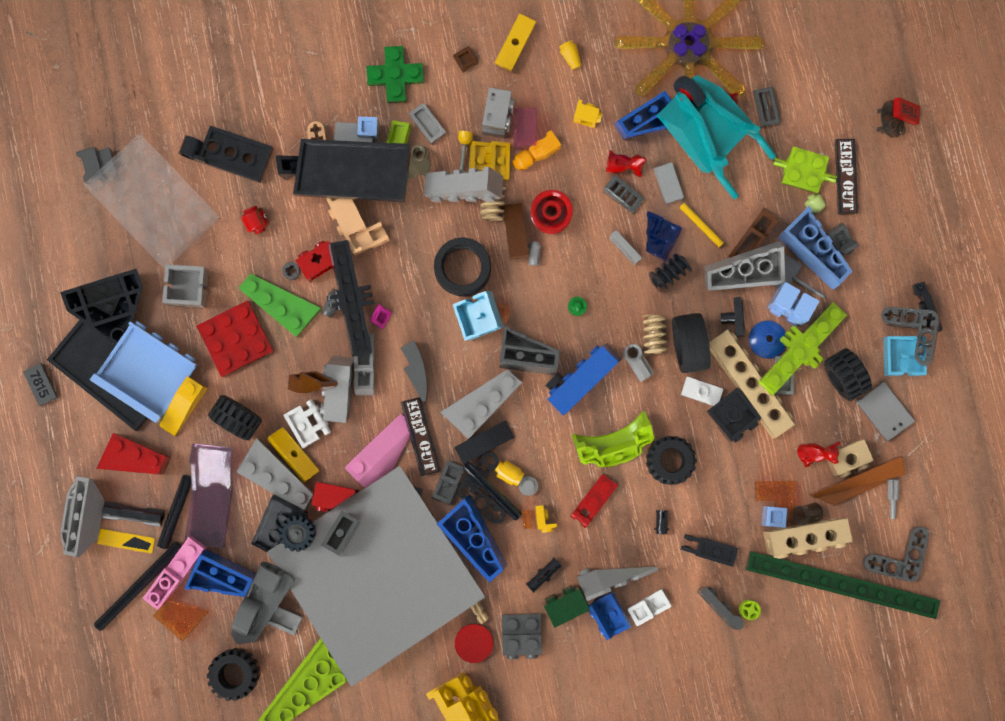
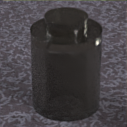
M818 503L800 505L794 509L793 517L799 525L818 522L823 518V509Z

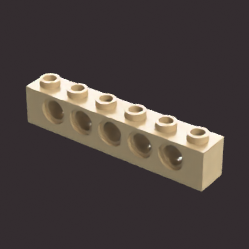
M726 330L709 342L710 351L735 387H738L761 416L759 421L772 439L777 438L795 425L793 423L794 418L789 411L783 409L781 406L783 403L777 395H770L758 383L761 379L759 368L755 363L752 364L749 361V354L743 347L740 348L737 344L738 339L735 334ZM726 347L733 349L734 354L732 357L725 354ZM737 363H742L744 365V372L741 373L737 371ZM749 378L755 380L756 386L754 388H750L747 385ZM760 394L766 396L767 402L765 404L759 402L758 397ZM771 410H775L778 413L776 420L770 418Z

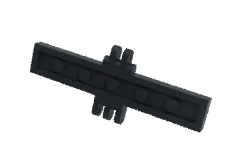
M349 241L329 243L328 246L338 290L333 291L334 295L327 296V301L335 300V303L328 304V307H336L337 311L342 310L352 357L371 354L372 349L362 307L374 304V300L366 301V298L373 297L372 292L364 293L365 290L371 289V285L358 287Z

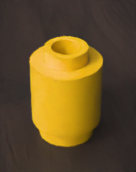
M507 460L504 463L500 461L495 469V472H497L496 477L511 486L513 484L518 486L525 474L521 471V468Z

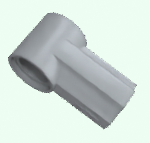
M631 344L624 348L623 358L628 362L639 382L654 374L638 345ZM629 348L636 350L637 355L635 358L628 356Z

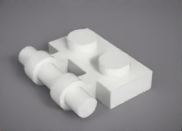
M313 399L306 402L309 409L305 412L302 406H298L284 414L286 421L303 449L320 439L317 434L319 430H322L325 436L331 433L328 421H323L320 407L315 404ZM311 415L314 416L318 423L315 426H312L308 419Z

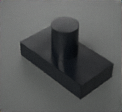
M733 297L734 312L720 313L721 324L735 323L736 336L745 337L742 297Z

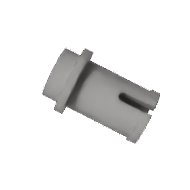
M529 242L528 265L540 266V250L543 247L541 242Z

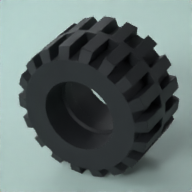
M844 348L824 361L825 371L837 392L846 400L853 401L872 389V382L867 369L858 356L848 348Z
M220 395L208 414L214 423L231 434L250 441L262 422L260 416L226 395Z
M678 436L660 438L649 447L648 454H646L648 472L655 480L662 484L675 485L683 483L695 471V463H697L695 450H692L690 443L688 444L685 439H681ZM667 449H674L681 456V466L675 472H668L661 466V454Z
M233 648L217 655L207 669L209 670V673H207V678H209L208 686H212V693H217V697L220 699L225 698V701L232 699L236 701L253 691L258 684L257 680L260 678L258 674L260 666L257 667L256 663L258 661L252 658L253 654L246 653L244 649L238 650V648ZM235 663L242 668L244 679L240 685H231L225 680L224 668L227 664Z

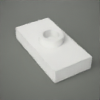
M686 377L680 395L714 406L720 401L723 388Z

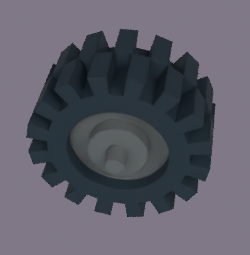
M291 515L279 527L280 533L278 537L281 538L280 543H283L285 545L284 548H289L292 552L294 550L300 552L307 549L314 541L316 535V527L312 524L313 521L309 520L306 515Z

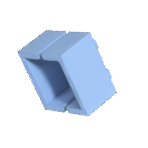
M785 282L776 289L767 308L775 316H785L789 324L801 326L809 321L819 300L806 293H803L801 298L798 299L797 296L801 290Z

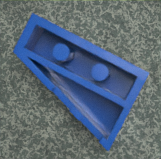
M666 91L614 123L623 140L667 129L657 117L671 101Z

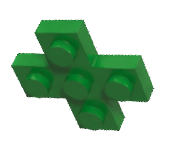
M403 46L384 47L385 65L366 66L367 85H386L387 104L406 103L405 84H424L423 63L404 64Z

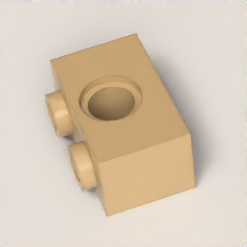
M865 439L839 448V463L833 464L827 460L833 476L840 475L841 478L852 474L850 470L855 468L862 470L869 467L868 463L874 461ZM848 454L852 455L853 457V463L851 465L846 462V456Z

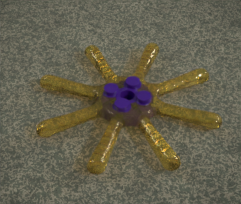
M636 0L658 19L667 30L663 37L618 36L614 41L618 49L660 47L665 49L667 53L666 59L635 86L634 90L637 95L644 96L676 64L684 68V76L690 79L695 76L696 66L705 65L732 94L737 92L738 96L743 95L745 91L744 86L713 59L712 51L715 48L761 49L764 41L760 36L716 37L711 31L713 25L741 0H723L705 20H698L694 16V0H683L684 16L680 20L672 19L654 0ZM685 40H690V41H692V42H693V45H692V46L686 45V44H685Z

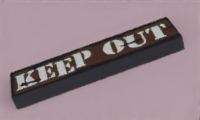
M836 139L838 214H857L855 139Z
M421 398L402 401L401 406L420 476L440 472Z

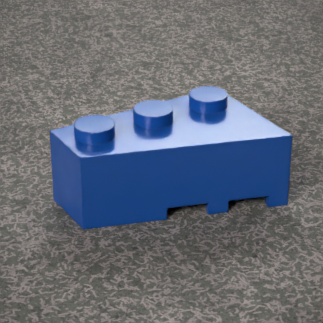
M206 549L200 553L184 589L246 597L256 573Z

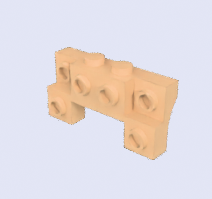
M326 198L331 207L328 212L332 220L337 219L339 226L336 228L340 236H345L346 240L349 241L350 248L355 256L390 241L381 222L366 228L352 199Z

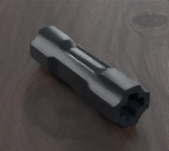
M109 501L105 502L102 510L103 518L130 520L159 527L162 526L165 517L164 510L131 507Z

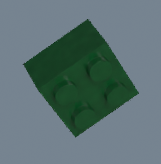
M570 585L562 589V594L558 596L552 594L545 598L546 602L543 603V606L554 628L590 611L578 586Z

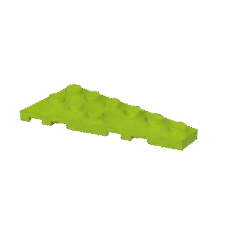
M321 638L259 718V721H291L347 682V679Z

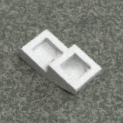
M662 588L632 605L627 610L636 626H639L654 618L655 615L672 607V604Z

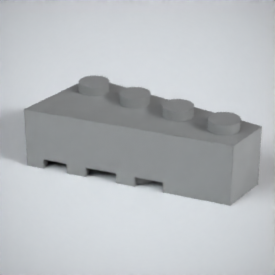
M483 167V171L477 170V168H471L469 172L454 170L453 174L447 171L426 173L424 196L437 203L442 202V200L459 202L460 199H466L468 202H477V199L494 202L495 199H502L503 176L490 167Z

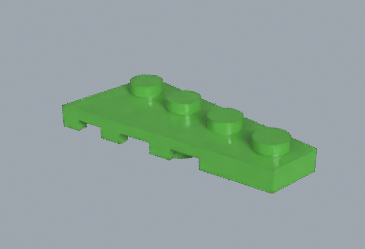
M250 274L239 286L242 292L295 337L300 335L321 310L320 307L253 274Z

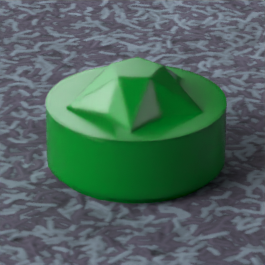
M574 297L568 303V311L573 316H581L587 309L586 301L581 297Z

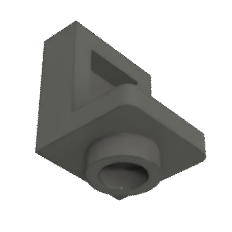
M843 223L826 232V235L833 241V246L841 255H848L859 246L857 241L852 240L846 225Z

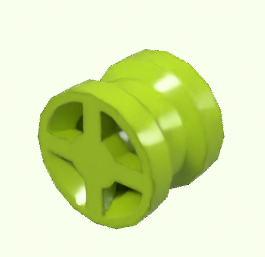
M747 599L740 603L739 613L747 620H755L759 617L761 608L757 602Z

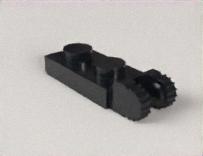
M687 534L684 535L686 540L698 542L697 549L681 546L680 550L733 567L738 548L702 537L697 538Z

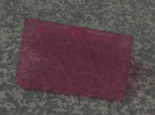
M514 108L515 149L523 150V146H536L537 109Z

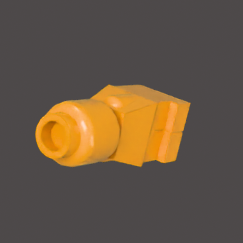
M551 130L546 133L545 138L536 141L528 151L524 150L517 154L512 163L517 171L520 169L525 170L533 165L534 161L547 159L559 151L561 144Z

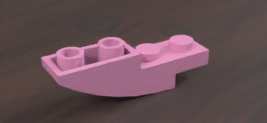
M192 535L189 536L143 599L159 610L195 566L200 553L207 547Z

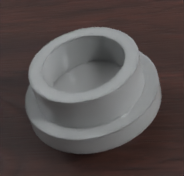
M530 476L522 478L519 483L520 492L527 496L533 495L538 489L536 479Z

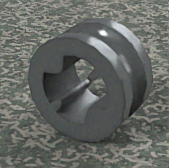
M288 262L283 266L282 272L287 279L296 280L300 276L301 270L296 263ZM294 266L296 273H292V276H289L287 269H291Z

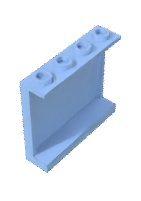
M129 322L130 326L97 374H93L90 381L150 420L159 423L187 376L190 377L198 365L194 363L196 359L189 354L182 355L179 353L177 346L172 343L167 345L162 342L163 337L153 332L150 334L145 331L147 327L140 322Z

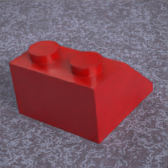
M316 482L311 505L316 506L318 511L329 512L330 509H334L357 494L359 490Z

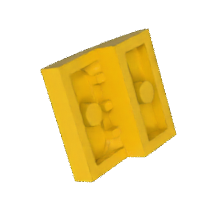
M471 141L469 169L477 168V170L483 171V167H490L503 176V181H508L510 175V143Z

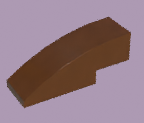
M522 203L503 205L509 259L528 258L529 253Z
M764 207L728 257L759 248L779 221V217Z
M318 371L290 374L288 380V390L296 393L327 391L338 385L337 381Z

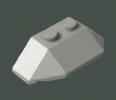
M76 476L75 482L71 485L66 496L60 533L64 547L63 554L80 557L99 537L104 498L93 479Z

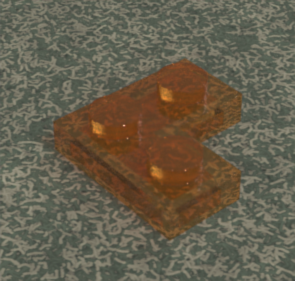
M754 481L755 501H774V507L787 508L786 520H796L795 481Z

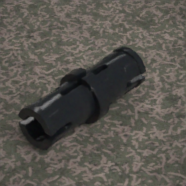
M553 558L545 567L538 569V573L526 585L534 593L546 581L549 582L551 580L550 577L562 565Z

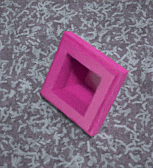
M378 304L370 318V322L384 329L392 312Z

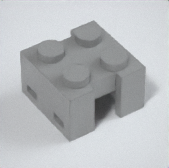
M489 88L482 121V135L505 138V133H509L511 126V117L509 115H513L515 99L511 98L512 91Z

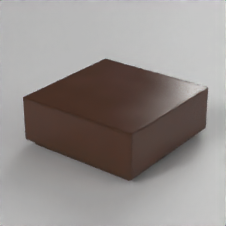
M469 46L453 55L462 73L478 64V60Z

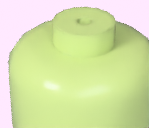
M811 194L807 197L808 200L805 202V207L810 206L813 211L812 214H817L824 210L826 204L821 195Z

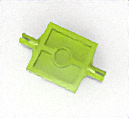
M794 146L791 148L790 155L786 161L775 157L773 165L783 168L781 184L818 194L824 180L835 183L837 176L826 173L828 156Z

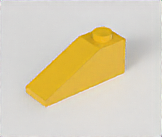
M187 376L175 393L159 426L173 436H176L208 388Z

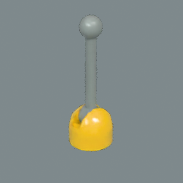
M469 131L458 132L459 142L463 145L460 170L464 171L466 145H469L473 140V132Z

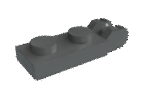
M702 586L697 591L702 599L730 628L741 630L744 627L743 620L738 615H733L730 612L731 608L724 601L720 602L716 597L718 594L711 587Z

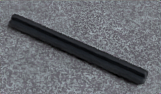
M174 542L94 623L95 628L99 631L103 630L172 561L182 545L179 542Z

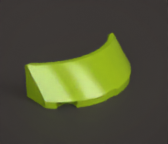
M643 411L633 422L614 433L594 437L572 434V438L581 463L585 465L592 463L596 464L597 467H611L628 462L643 453L642 448L653 442L654 435L647 414Z

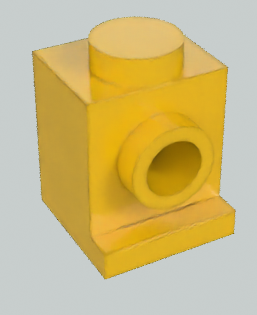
M579 99L573 122L595 128L596 122L600 123L603 112H600V109L596 108L594 104H582V100Z

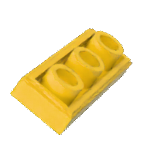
M519 13L495 61V65L512 72L536 25V21Z
M283 427L267 438L303 483L319 472V469Z

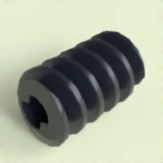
M674 254L673 259L669 258L667 260V264L663 262L661 268L656 267L655 273L649 272V278L654 287L662 293L660 287L667 290V282L674 285L673 278L679 281V274L685 277V269L692 272V268L683 256Z

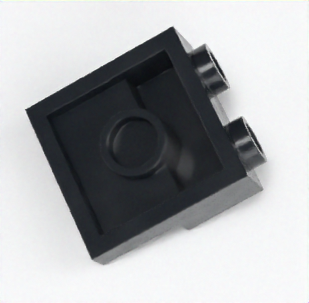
M738 387L706 411L728 442L734 441L736 443L744 437L743 432L747 429L752 431L759 425L758 420L761 419V416Z

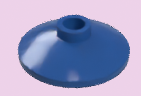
M762 321L756 324L750 331L749 345L757 356L766 359L775 358L786 347L780 341V338L785 336L786 332L776 322ZM768 335L772 337V342L766 340Z

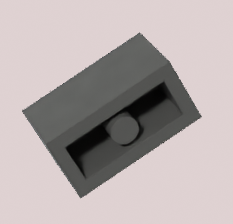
M341 511L321 546L341 557L361 522Z

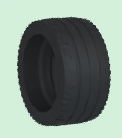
M466 237L451 239L442 245L435 256L434 273L440 286L452 295H473L484 288L490 278V256L487 250L473 239ZM458 249H468L474 252L481 262L479 277L468 285L452 283L444 272V262L447 256Z
M693 313L673 317L674 347L681 372L692 373L709 369L711 365L710 346L702 314Z

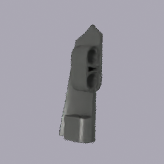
M260 563L249 592L243 599L231 626V635L236 644L256 642L294 583L295 579L291 575L271 563Z

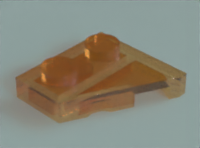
M166 601L153 617L183 642L209 612Z

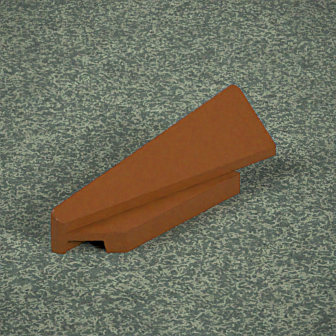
M894 457L881 464L874 465L815 491L810 496L830 505L841 503L886 483L887 479L905 475L903 457Z

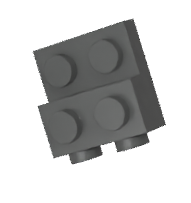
M541 613L502 614L503 655H507V659H518V655H526L527 659H536L538 655L542 654Z

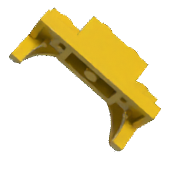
M465 672L450 678L426 693L429 700L435 699L446 721H499L498 713L492 707L487 693L482 690L481 686H474ZM453 696L458 697L460 699L454 701Z

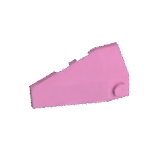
M400 414L345 467L365 488L391 472L397 464L410 438L405 417Z

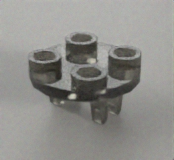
M893 100L886 101L882 108L877 109V113H881L882 123L881 127H877V132L886 133L890 138H897L906 132L904 121L893 117Z

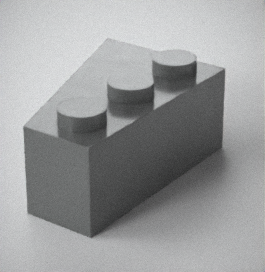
M506 325L504 326L499 368L549 375L557 374L559 350L540 341H535L523 333L520 334Z

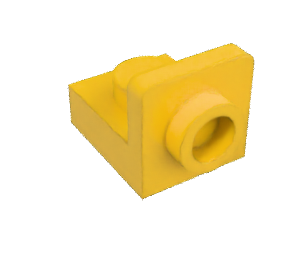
M543 505L535 506L537 529H542V533L553 532V528L557 527V523L545 524V521L548 520V510L544 509Z

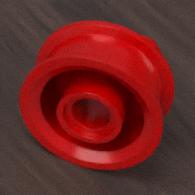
M558 190L543 191L532 202L530 212L532 223L543 233H560L570 224L573 207L570 199L564 193ZM549 208H554L557 211V214L554 216H549L546 213V210Z

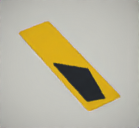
M100 529L97 543L152 553L155 538Z

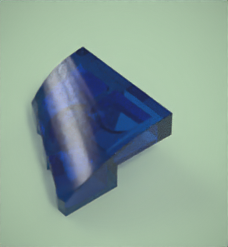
M648 211L646 252L666 262L682 231V227Z

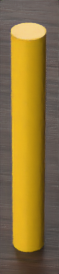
M685 202L679 207L718 248L724 243Z

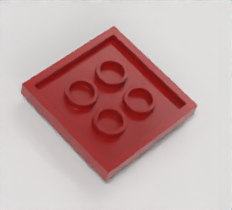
M248 300L196 326L221 377L274 352Z

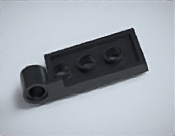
M210 126L204 143L194 137L185 135L178 154L196 162L261 183L273 147ZM212 142L218 144V148L215 151L208 150V146ZM228 149H235L236 153L233 157L229 158L226 156ZM246 155H253V161L251 163H244V157Z

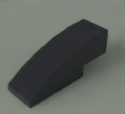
M505 420L454 448L463 464H466L515 437Z

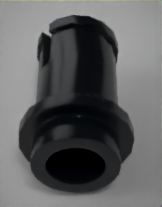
M656 510V528H654L656 534H667V531H669L668 511Z

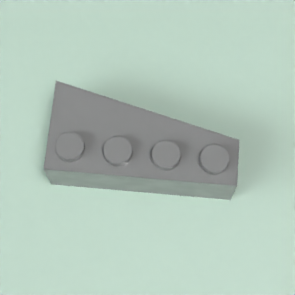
M778 241L704 266L706 288L710 291L785 283L783 244Z
M507 369L440 413L466 438L470 439L518 389L522 382Z
M256 438L238 468L237 473L274 495L307 511L312 503L314 492L261 439Z

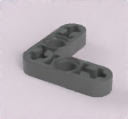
M885 308L882 311L881 317L886 325L918 328L915 359L921 366L930 365L935 355L940 323L938 314L933 310ZM890 313H893L894 316H896L892 317L891 320H888V318L886 317L890 316ZM908 314L916 316L915 320L910 323L905 321V317ZM929 316H932L934 319L930 324L931 329L928 328L927 320H925L929 319ZM924 334H931L933 338L930 342L925 343L922 341ZM923 347L927 348L926 353L929 356L926 357L925 360H922L921 357H919L924 354Z
M918 526L910 530L902 561L876 554H867L862 560L863 567L868 571L904 581H916L922 569L929 539L928 531L926 528ZM920 531L923 534V538L918 539L915 536V532ZM912 542L921 544V547L912 545ZM914 548L919 551V557L915 560L910 557V551ZM874 557V561L882 563L881 567L873 565L870 568L871 565L868 564V560H872ZM908 561H909V562H912V563H917V565H916V566H915V565H912V568H911V564H907V563H908ZM890 562H893L896 566L894 573H888L886 570V566ZM911 568V571L914 572V575L909 577V575L906 574V570H910Z

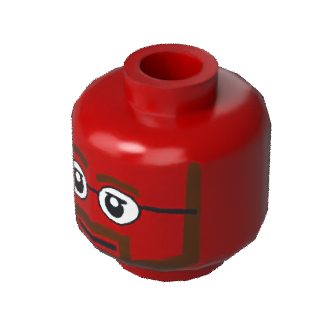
M256 205L243 211L244 214L241 216V220L247 232H254L257 235L266 231L265 227L269 224V220L263 208H258Z

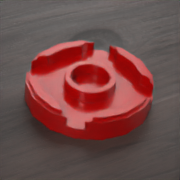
M474 623L463 626L459 630L455 638V650L462 660L469 663H479L491 654L493 637L487 628Z

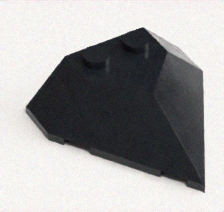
M136 268L62 291L60 294L65 308L70 314L116 346L130 326L128 323L134 321L143 285Z

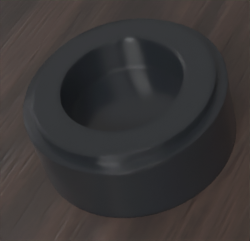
M558 372L545 386L552 390L563 379V376Z

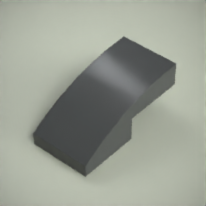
M447 460L432 499L450 505L464 472L463 466Z

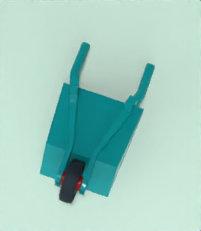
M698 75L691 79L687 76H680L673 85L677 94L657 117L700 171L710 173L713 170L716 178L732 199H736L739 194L724 175L723 167L729 164L725 156L746 134L758 142L770 160L774 159L776 154L759 132L760 127L748 118L722 87Z

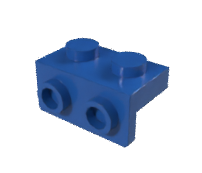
M613 591L588 605L591 617L596 620L599 625V631L605 636L606 640L632 626Z

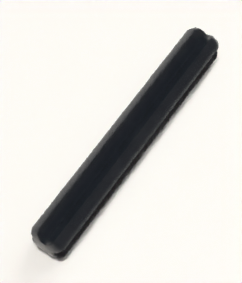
M469 461L463 466V469L513 520L516 521L521 517L522 513L472 462Z
M182 475L157 543L159 548L167 549L193 481V477L189 475Z

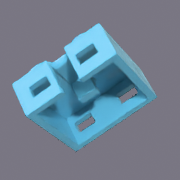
M484 291L472 296L473 299H479L478 301L473 302L472 299H465L453 304L465 341L476 339L504 327L492 291Z
M887 336L883 338L884 376H901L904 373H907V376L927 375V366L919 365L915 359L917 336ZM922 336V341L925 343L926 336ZM923 347V348H924V354H923L922 356H919V357H921L922 360H925V358H926V347Z

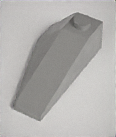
M657 566L593 570L586 568L579 571L580 575L576 576L584 598L586 601L611 592L612 587H622L629 583V580L633 579L634 581L656 572L658 568Z

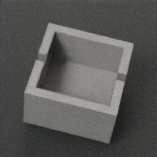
M165 265L164 282L173 286L171 288L164 285L162 303L167 306L206 308L207 291L204 287H208L209 270L201 266Z

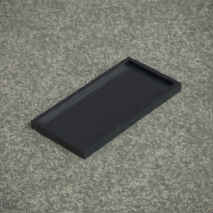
M301 139L293 194L302 197L405 202L412 146L403 143Z
M79 320L48 357L47 361L134 431H138L147 420V417L90 381L93 374H97L115 346Z

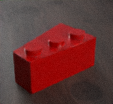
M113 433L96 469L163 475L171 457L125 436Z

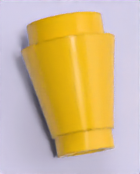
M573 40L559 46L561 55L572 70L582 65L577 44H574Z

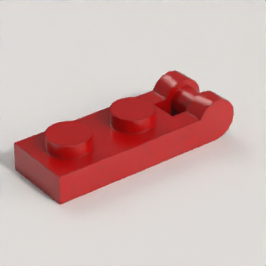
M602 474L570 517L574 520L577 519L581 522V526L586 528L618 485ZM583 508L590 512L586 517L581 513Z

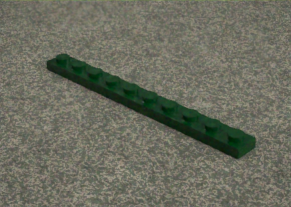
M749 551L745 567L747 571L937 619L941 601Z

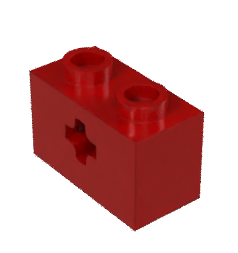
M329 241L317 243L313 250L300 253L298 255L299 258L295 260L309 282L333 269L328 246ZM318 256V257L320 258V261H321V262H320V263L315 262V261H316L315 257Z

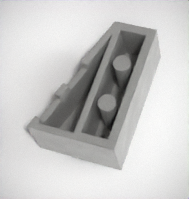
M332 356L327 365H324L323 375L337 381L338 385L330 390L322 391V396H325L324 403H321L320 414H323V421L346 423L349 418L354 358Z

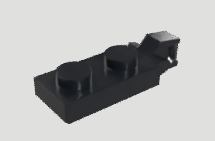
M925 281L914 284L912 289L913 294L920 299L918 303L919 309L933 310L937 313ZM929 316V319H927L929 329H931V321L934 320L932 316ZM941 322L939 323L938 332L943 330Z

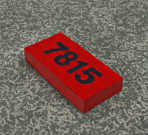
M900 97L894 98L893 117L912 125L920 124V106Z

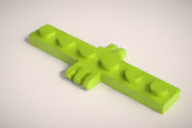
M832 302L803 334L795 326H791L790 331H787L785 336L780 338V341L788 350L758 383L770 395H774L802 364L806 366L811 365L816 369L818 363L823 361V358L819 355L820 350L817 347L847 315Z

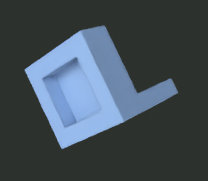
M358 116L357 136L374 138V141H379L378 118Z
M763 506L762 526L786 528L787 508Z

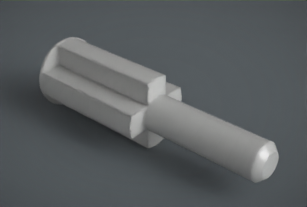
M888 479L887 499L890 500L891 519H896V500H899L898 479Z

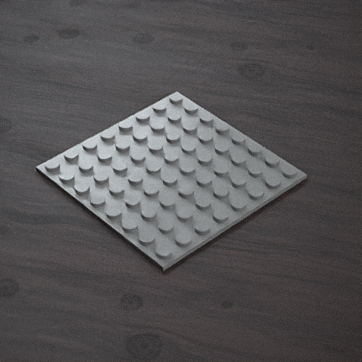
M400 466L312 522L316 527V535L314 541L307 549L296 552V550L292 552L289 548H284L285 545L283 543H280L267 552L275 566L284 570L295 579L290 590L351 687L485 598ZM343 511L361 523L340 557L321 546L340 512Z

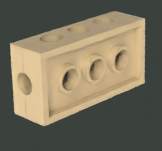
M833 518L763 531L766 552L777 559L789 557L788 553L796 555L808 554L810 549L816 552L828 550L827 546H830V548L847 547V543L852 542L848 518ZM789 538L790 543L787 546L786 541Z

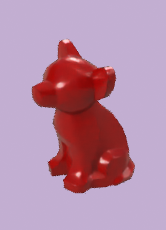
M610 150L605 172L620 173L631 168L636 176L642 177L641 170L646 162V158L638 154L630 158L626 155L614 154Z
M838 441L826 448L814 443H803L798 446L797 454L805 467H809L813 462H821L825 459L833 464L839 463V449L837 446L841 442Z

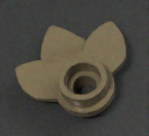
M416 145L411 150L408 180L415 178L419 173L426 176V173L430 171L429 151L423 145Z

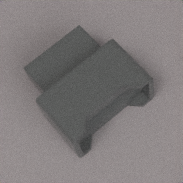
M91 147L76 152L77 157L81 158L85 170L83 180L87 185L107 180L106 175L118 172L112 150L109 147L101 150Z

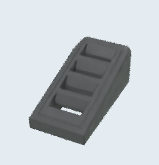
M616 175L611 178L603 189V193L632 214L644 200L641 195ZM616 183L618 187L613 192L611 189ZM621 188H622V189H624V191H623V193H622V194L620 195V197H619V196L617 195V193H618V192L621 190ZM627 193L631 194L625 202L623 198ZM635 197L637 200L630 206L629 203Z

